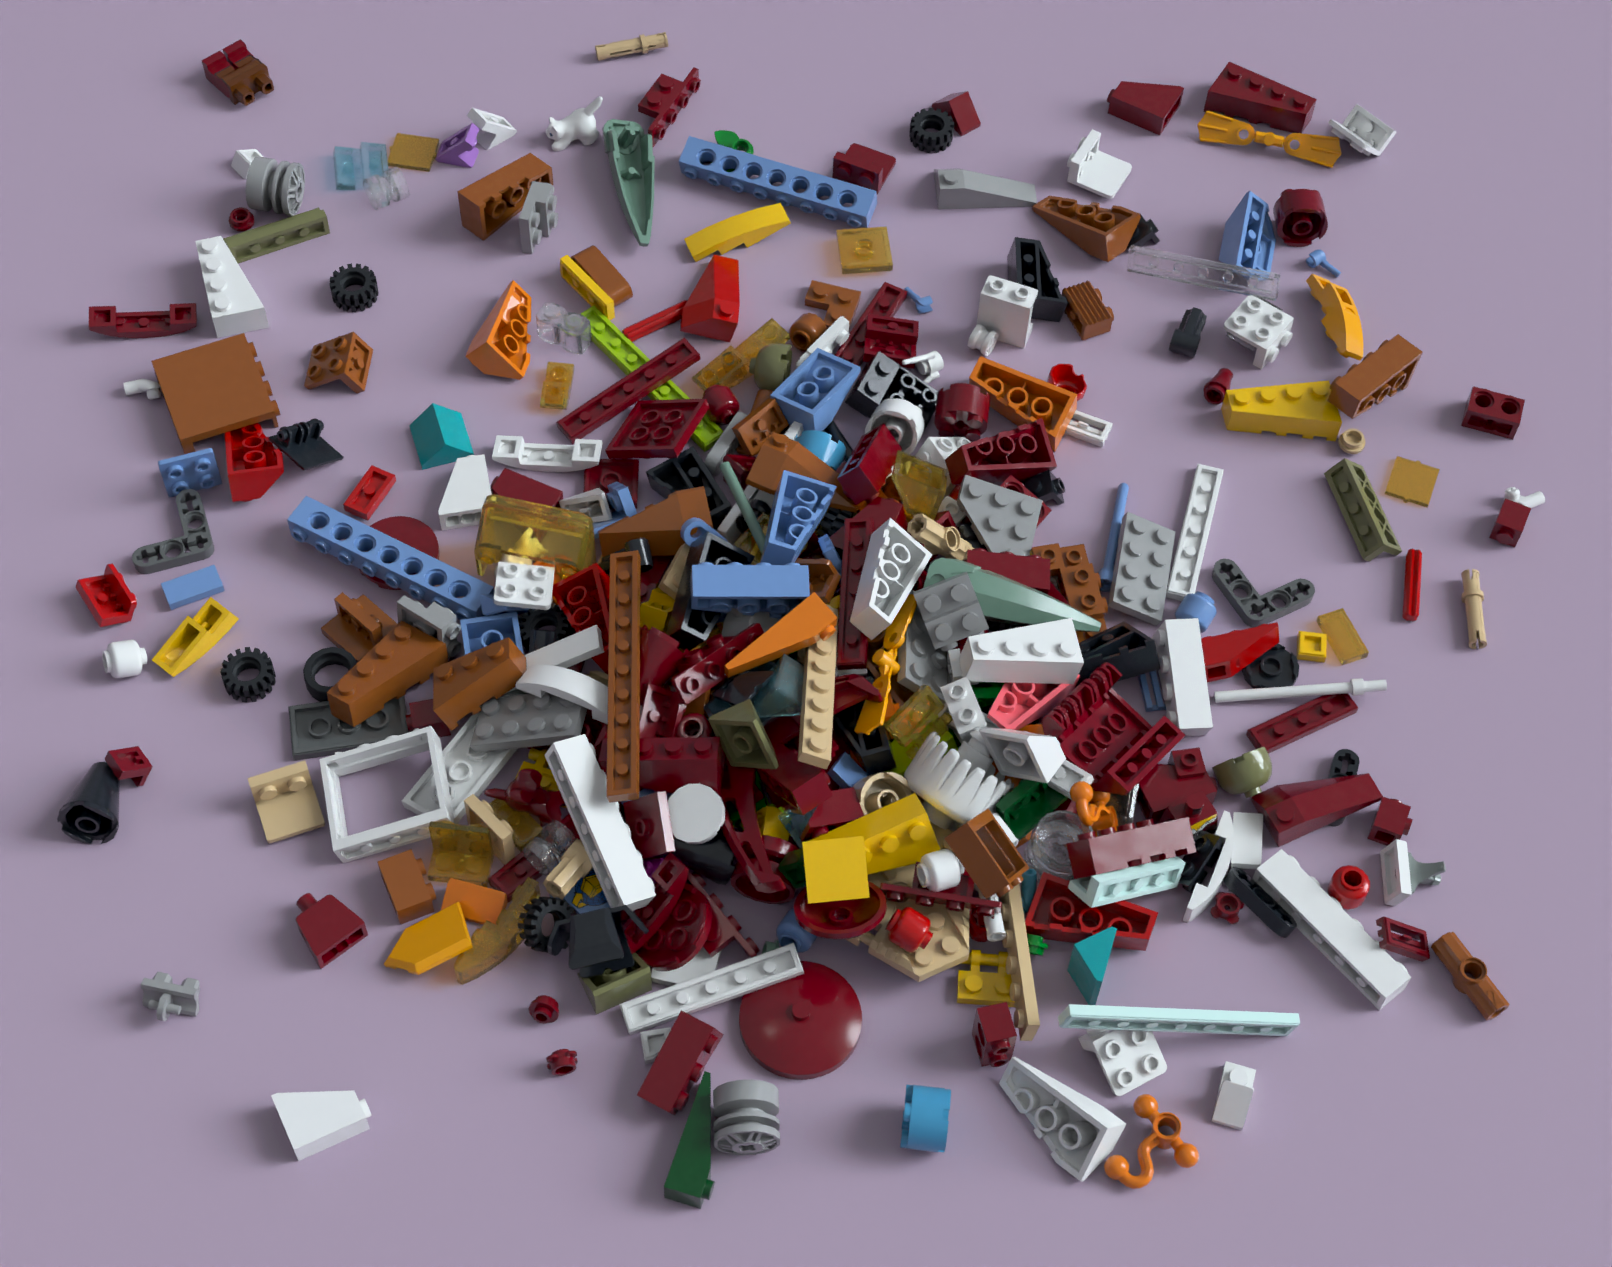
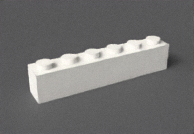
M585 734L554 742L545 753V758L610 908L627 905L633 911L646 907L656 896L655 886L652 879L646 874L642 856L635 849L631 839L630 828L624 823L619 812L618 802L609 803L607 799V776L599 767L593 745L588 742Z
M1281 849L1256 869L1253 880L1293 917L1297 923L1296 928L1378 1010H1381L1405 990L1411 976L1404 965L1395 961L1385 949L1380 948L1379 941L1373 940L1364 931L1362 924L1358 920L1351 918L1343 910L1340 902L1330 897L1321 888L1320 883L1300 867L1298 861L1293 856L1288 855Z

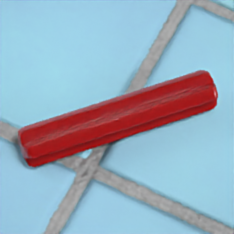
M687 300L681 301L624 328L622 333L633 342L681 319L682 310Z
M1413 548L1409 549L1406 554L1402 616L1404 620L1412 622L1416 621L1419 616L1422 552L1419 549L1415 550Z

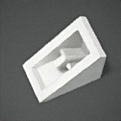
M599 488L559 501L567 527L612 519L605 493Z

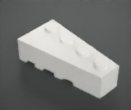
M217 236L195 241L217 338L269 328L265 307L223 238Z
M1072 618L969 636L959 657L963 678L967 677L971 682L1074 684L1084 664Z
M1198 618L1164 620L1151 638L1155 641L1161 668L1158 672L1167 710L1166 717L1185 736L1206 735L1213 728L1199 620Z

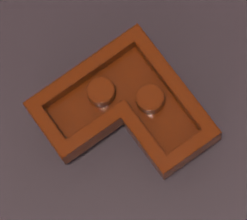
M812 280L805 297V306L827 311L824 319L827 329L840 316H843L849 321L850 330L861 299V291Z

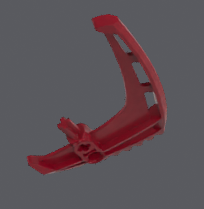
M849 674L835 677L833 715L863 700L877 703L883 701L879 690L863 676ZM802 684L790 691L785 688L779 694V696H786L789 701L763 726L773 748L781 743L784 745L800 734ZM833 738L831 758L836 755L835 751L839 749ZM724 753L725 762L727 761L731 789H723V784L721 785L720 797L725 806V821L720 828L731 850L756 890L764 893L782 891L786 889V886L781 877L773 873L759 828L754 791L756 769L733 767ZM727 801H736L744 832L735 831ZM743 845H751L763 871L755 869L747 857Z

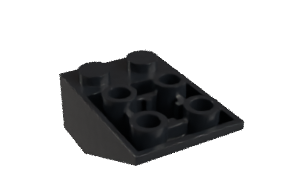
M878 351L866 363L845 403L865 417L871 418L875 409L885 399L897 398L909 401L922 410L925 430L936 410L938 391Z

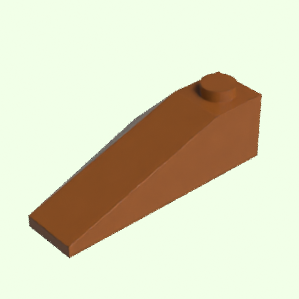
M775 432L762 445L745 483L775 495L783 470L837 486L829 507L856 513L865 502L864 500L855 505L852 499L844 494L842 485L837 480L839 473L799 442Z
M704 486L675 491L668 495L667 499L655 505L652 503L646 506L645 510L632 517L627 516L599 530L602 557L625 548L624 544L626 542L639 538L648 539L652 556L676 555L680 546L685 543L681 538L680 531L682 525L688 519L700 518L713 528ZM697 527L691 530L690 535L697 532Z

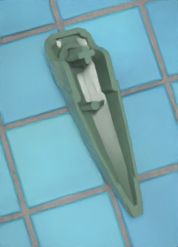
M611 119L605 123L602 130L605 153L608 154L614 186L622 211L639 246L647 247L651 237L654 204L655 156H653L652 135L645 134L643 128L636 122Z
M949 558L936 559L929 565L923 588L967 571L986 621L1030 626L1072 618L1075 631L1099 632L1101 622L1036 589L992 571L983 570L980 566L959 559Z

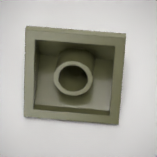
M750 699L716 713L708 719L716 737L721 739L722 749L731 766L775 770L778 768L779 764L772 743Z
M636 952L632 954L634 966L615 972L607 969L602 975L582 978L580 972L577 973L596 1015L652 990L650 968Z

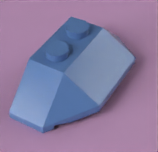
M1248 191L1225 223L1219 261L1250 281L1266 280L1270 277L1276 238L1272 221L1268 215V204L1251 191Z

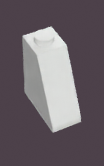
M484 454L457 458L438 510L442 531L496 522Z
M354 1090L288 1092L271 1095L298 1161L370 1129L366 1119L372 1116L365 1098L360 1101L358 1100Z

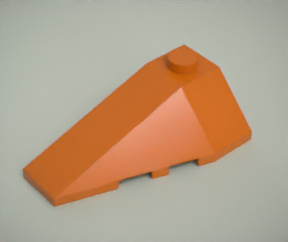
M514 280L509 283L480 327L465 357L483 374L520 380L524 377L530 363L527 344L531 341V335L527 333V324L531 322V297Z
M813 592L725 665V674L729 678L813 645L820 639L823 641L827 640L836 631L837 616Z

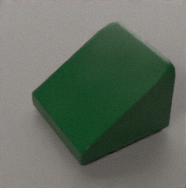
M803 848L790 851L784 856L778 869L795 889L805 887Z

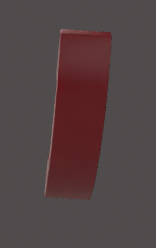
M196 303L170 304V311L117 312L116 306L89 307V330L113 337L135 339L165 337L197 327Z
M672 853L666 856L651 875L657 882L654 885L656 896L646 907L634 911L650 932L645 934L632 919H628L623 925L632 954L641 948L662 926L675 907L685 886L689 869Z

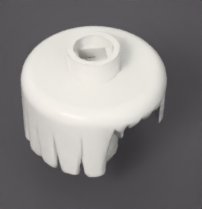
M980 730L972 731L970 733L972 737L969 742L964 740L957 751L950 749L944 757L943 755L948 748V744L944 741L938 744L940 736L937 735L938 733H930L904 773V778L908 781L910 789L924 800L922 805L927 812L929 820L946 830L954 820L964 825L986 809L997 813L995 805L999 802L1002 795H1006L1014 789V784L1010 779L1004 782L1005 775H1001L1000 772L994 776L995 767L992 765L994 760L981 736Z

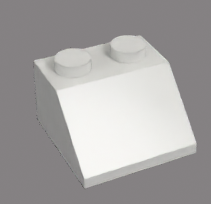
M982 728L980 730L981 736L1001 775L1048 783L1066 760L1056 737L1002 728Z

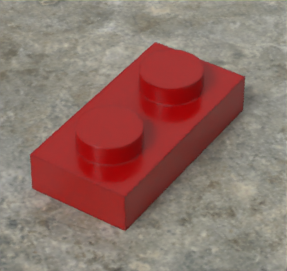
M371 465L343 504L344 510L368 521L395 484V475Z

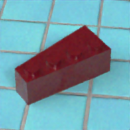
M1228 62L1208 90L1203 112L1217 111L1224 113V116L1234 118V116L1247 118L1248 123L1257 124L1264 122L1268 123L1270 128L1291 133H1303L1311 121L1317 99L1232 62Z

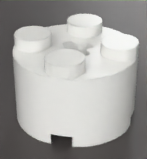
M885 399L872 414L866 425L865 434L884 423L902 448L897 457L900 460L914 451L923 434L924 419L922 410L903 399Z

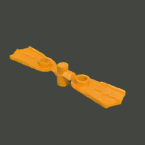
M1206 111L1203 118L1197 124L1199 139L1203 142L1248 145L1253 141L1265 144L1266 146L1284 147L1285 152L1289 155L1330 168L1333 167L1336 160L1342 154L1339 137L1291 133L1285 138L1284 136L1275 135L1273 132L1264 133L1256 131L1255 133L1253 126L1249 123L1211 111ZM1243 129L1249 133L1245 139L1239 136V132ZM1292 140L1299 141V147L1297 149H1292L1290 147V142Z
M913 594L908 595L893 622L886 628L883 646L888 651L879 649L872 657V661L879 666L880 677L872 685L879 690L883 701L877 703L865 700L854 730L856 733L870 735L871 731L878 726H882L884 723L888 694L891 690L890 677L897 674L901 667L895 661L897 649L905 641V632L908 624L911 623L917 606Z

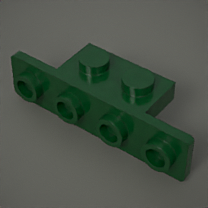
M1021 779L1018 786L1010 793L1002 795L995 806L996 812L1020 841L1065 802L1068 797L1049 787L1048 783Z

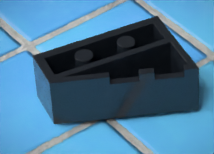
M1123 621L1080 642L1079 646L1084 664L1079 672L1080 678L1075 688L1085 679H1089L1090 674L1104 662L1112 664L1122 674L1118 681L1161 669L1154 639Z

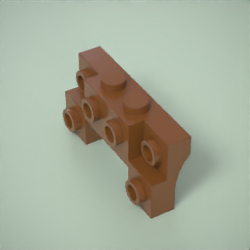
M1059 543L1032 547L1030 555H1039L1042 558L1050 559V577L1057 576L1058 590L1073 608L1101 622L1099 632L1075 631L1078 643L1107 630L1104 620L1105 614L1108 613L1107 601L1105 597H1101L1099 590L1101 589L1100 575L1098 572H1094L1092 563L1089 564L1084 544L1060 547Z

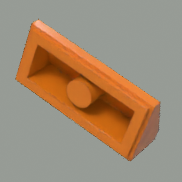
M450 878L447 883L441 910L459 902L465 920L498 929L508 903L507 895L498 890Z

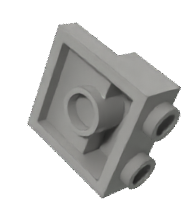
M532 181L519 216L523 253L532 254L535 245L540 244L541 236L549 237L552 228L557 226L558 213H555L557 196L553 195L555 189L552 184Z
M967 571L913 592L935 650L941 648L942 651L951 650L958 646L957 641L969 636L985 634L984 630L989 629Z
M405 595L397 601L398 623L403 621L446 643L448 659L455 657L459 653L462 644L457 641V636L460 633L461 625L456 622V615L449 608L442 607L433 602L426 609L419 601H413Z

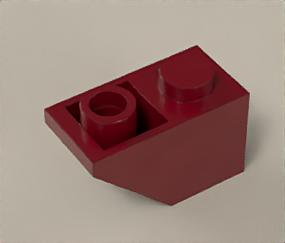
M854 787L831 791L833 796L817 806L800 836L802 842L827 834L829 831L864 816Z

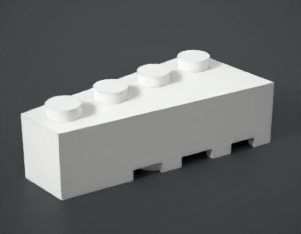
M891 518L871 534L850 622L871 640L891 625L932 556L927 549Z

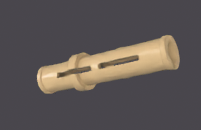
M666 32L648 36L642 34L634 39L595 45V51L598 61L639 52L645 54L653 49L668 47Z
M1467 569L1461 573L1464 590L1461 598L1466 609L1468 644L1470 648L1476 649L1478 639L1479 649L1487 646L1482 608L1484 593L1480 590L1479 571L1472 569L1470 579V572Z

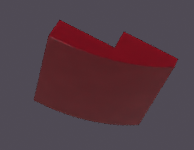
M868 314L863 362H868L880 351L903 368L914 369L915 363L903 365L902 361L916 357L919 321Z

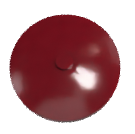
M800 961L804 974L743 996L739 1011V1029L746 1050L761 1067L780 1077L807 1080L831 1073L843 1065L852 1055L861 1034L862 1011L854 989L844 977L825 965L810 961Z

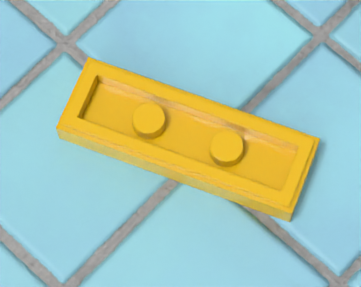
M568 255L560 258L561 277L591 307L594 305L609 320L614 319V301Z

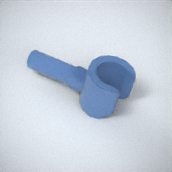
M1322 250L1313 251L1309 254L1310 257L1306 259V263L1311 268L1321 265L1336 277L1341 274L1339 270L1329 264Z
M909 287L904 289L907 291V295L915 302L919 314L933 311L930 306L933 303L930 296L920 298Z

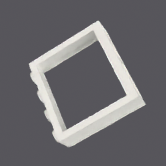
M432 726L422 729L416 728L412 732L399 736L392 735L382 741L362 744L355 749L335 752V755L319 759L333 852L342 863L456 830L441 741ZM430 750L440 809L348 836L339 777Z

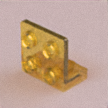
M447 820L431 821L429 832L433 852L427 874L428 880L448 883L450 878L488 887V878L490 877L494 858L490 830L479 824H469L467 826L454 824Z

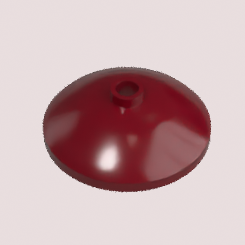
M868 881L870 898L808 904L807 888L805 887L795 900L794 914L798 924L815 936L830 940L851 939L866 934L882 921L886 914V898L878 886Z

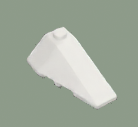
M1017 1057L1011 1058L999 1082L1018 1111L1024 1113L1032 1123L1036 1136L1039 1139L1042 1138L1052 1151L1050 1155L1055 1162L1079 1181H1084L1113 1151L1126 1126L1125 1122L1102 1105Z

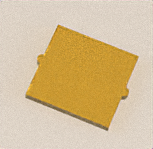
M397 133L393 146L389 147L390 155L387 166L430 172L433 160L437 156L436 151L439 139Z
M1397 456L1385 494L1402 499L1404 503L1411 502L1428 508L1440 469L1421 464L1418 460L1415 462Z

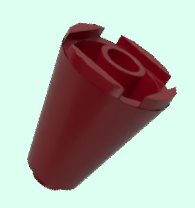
M645 624L640 630V694L643 684L649 683L662 688L679 672L677 665L686 660L685 655L690 652L685 649L682 653L677 648L680 644L678 641L657 628L651 627L649 630Z

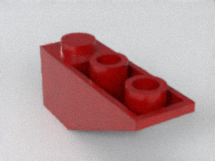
M1278 622L1261 624L1253 628L1234 630L1229 633L1202 638L1207 683L1234 676L1280 642Z

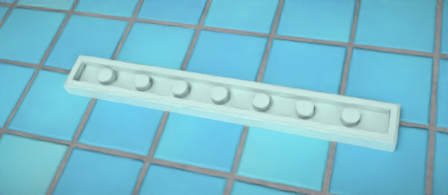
M1069 1004L1058 1016V1022L1061 1028L1288 1036L1299 1026L1300 1018L1299 1013Z

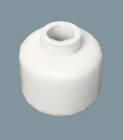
M132 639L109 643L107 649L102 651L104 670L114 678L139 675L142 671V665L147 664L145 648H140L138 643Z
M949 849L925 854L922 856L920 864L917 865V876L922 887H927L930 891L934 892L956 887L960 883L961 874L964 873L963 865Z

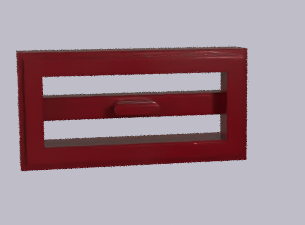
M1384 916L1376 920V925L1382 927V929L1377 931L1378 937L1383 938L1379 942L1380 948L1421 962L1430 959L1425 930ZM1391 931H1394V932H1397V933H1400V934H1403V935L1401 936V935L1392 933Z

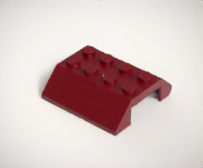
M1104 662L1090 674L1089 679H1085L1061 701V706L1054 707L1042 719L1044 735L1057 738L1067 761L1093 776L1094 780L1090 784L1093 791L1127 795L1171 751L1185 734L1165 715L1152 727L1112 689V686L1121 678L1122 674L1112 664Z

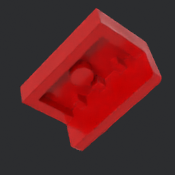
M113 563L106 565L104 575L77 580L75 588L100 627L131 621L134 610L137 607V599L135 594L129 590L122 574L117 571Z

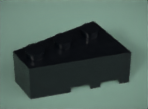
M1015 237L1007 256L1008 281L1038 290V295L1033 304L1031 319L1060 322L1068 302L1066 297H1062L1058 288L1059 282L1050 271L1051 264L1040 240Z
M693 446L681 452L678 458L668 459L646 471L651 488L665 499L675 491L704 486L713 529L716 531L732 509L730 502Z
M874 679L867 680V681L870 682L871 684H873ZM865 700L833 715V725L868 775L897 768L885 721L882 726H878L871 731L870 735L854 731Z

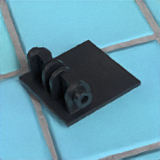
M316 418L307 422L295 423L292 426L281 427L277 435L268 438L303 471L344 458L320 436L321 431L324 429V423Z

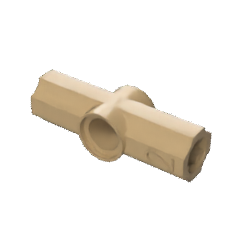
M916 514L908 522L907 532L914 539L924 544L925 549L932 555L940 554L945 558L963 560L967 549H975L972 547V544L960 537L955 527H943L924 514Z
M578 838L567 849L560 859L561 862L554 867L543 882L546 891L554 898L558 897L563 900L581 877L584 879L593 869L583 843Z

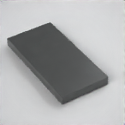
M405 695L398 700L396 698L389 700L384 704L382 710L355 727L334 717L331 714L329 701L288 706L294 761L335 755V752L352 750L359 745L382 741L392 735L399 736L409 733L406 723Z

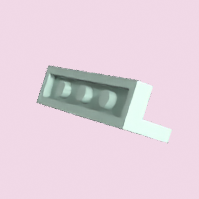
M1176 856L1070 880L1068 889L1089 907H1098L1177 888L1185 862Z

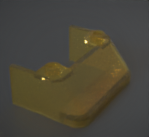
M488 495L482 506L474 549L477 573L479 576H483L488 564L500 562L502 555L507 554L554 564L556 573L561 579H565L596 563L593 521L589 516L576 511L500 495Z

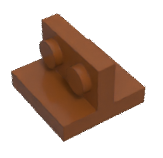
M342 592L334 598L338 614L322 626L321 631L335 646L351 653L358 663L397 623L364 594L357 599H350Z

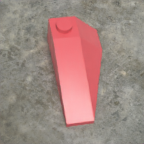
M1078 674L1074 684L1005 682L987 718L999 728L1019 730L1048 714L1054 707L1060 706L1061 701L1074 690L1080 675Z

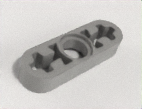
M741 411L736 413L707 455L704 464L712 475L718 476L721 473L719 466L723 463L724 456L726 454L733 455L736 448L740 445L732 428L748 416Z

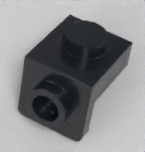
M1141 214L1139 223L1127 246L1130 253L1151 238L1155 243L1160 241L1155 234L1159 231L1151 219L1146 221Z
M1050 470L1020 481L1043 502L1054 499L1058 505L1064 503L1063 493H1065V486L1061 478H1056Z

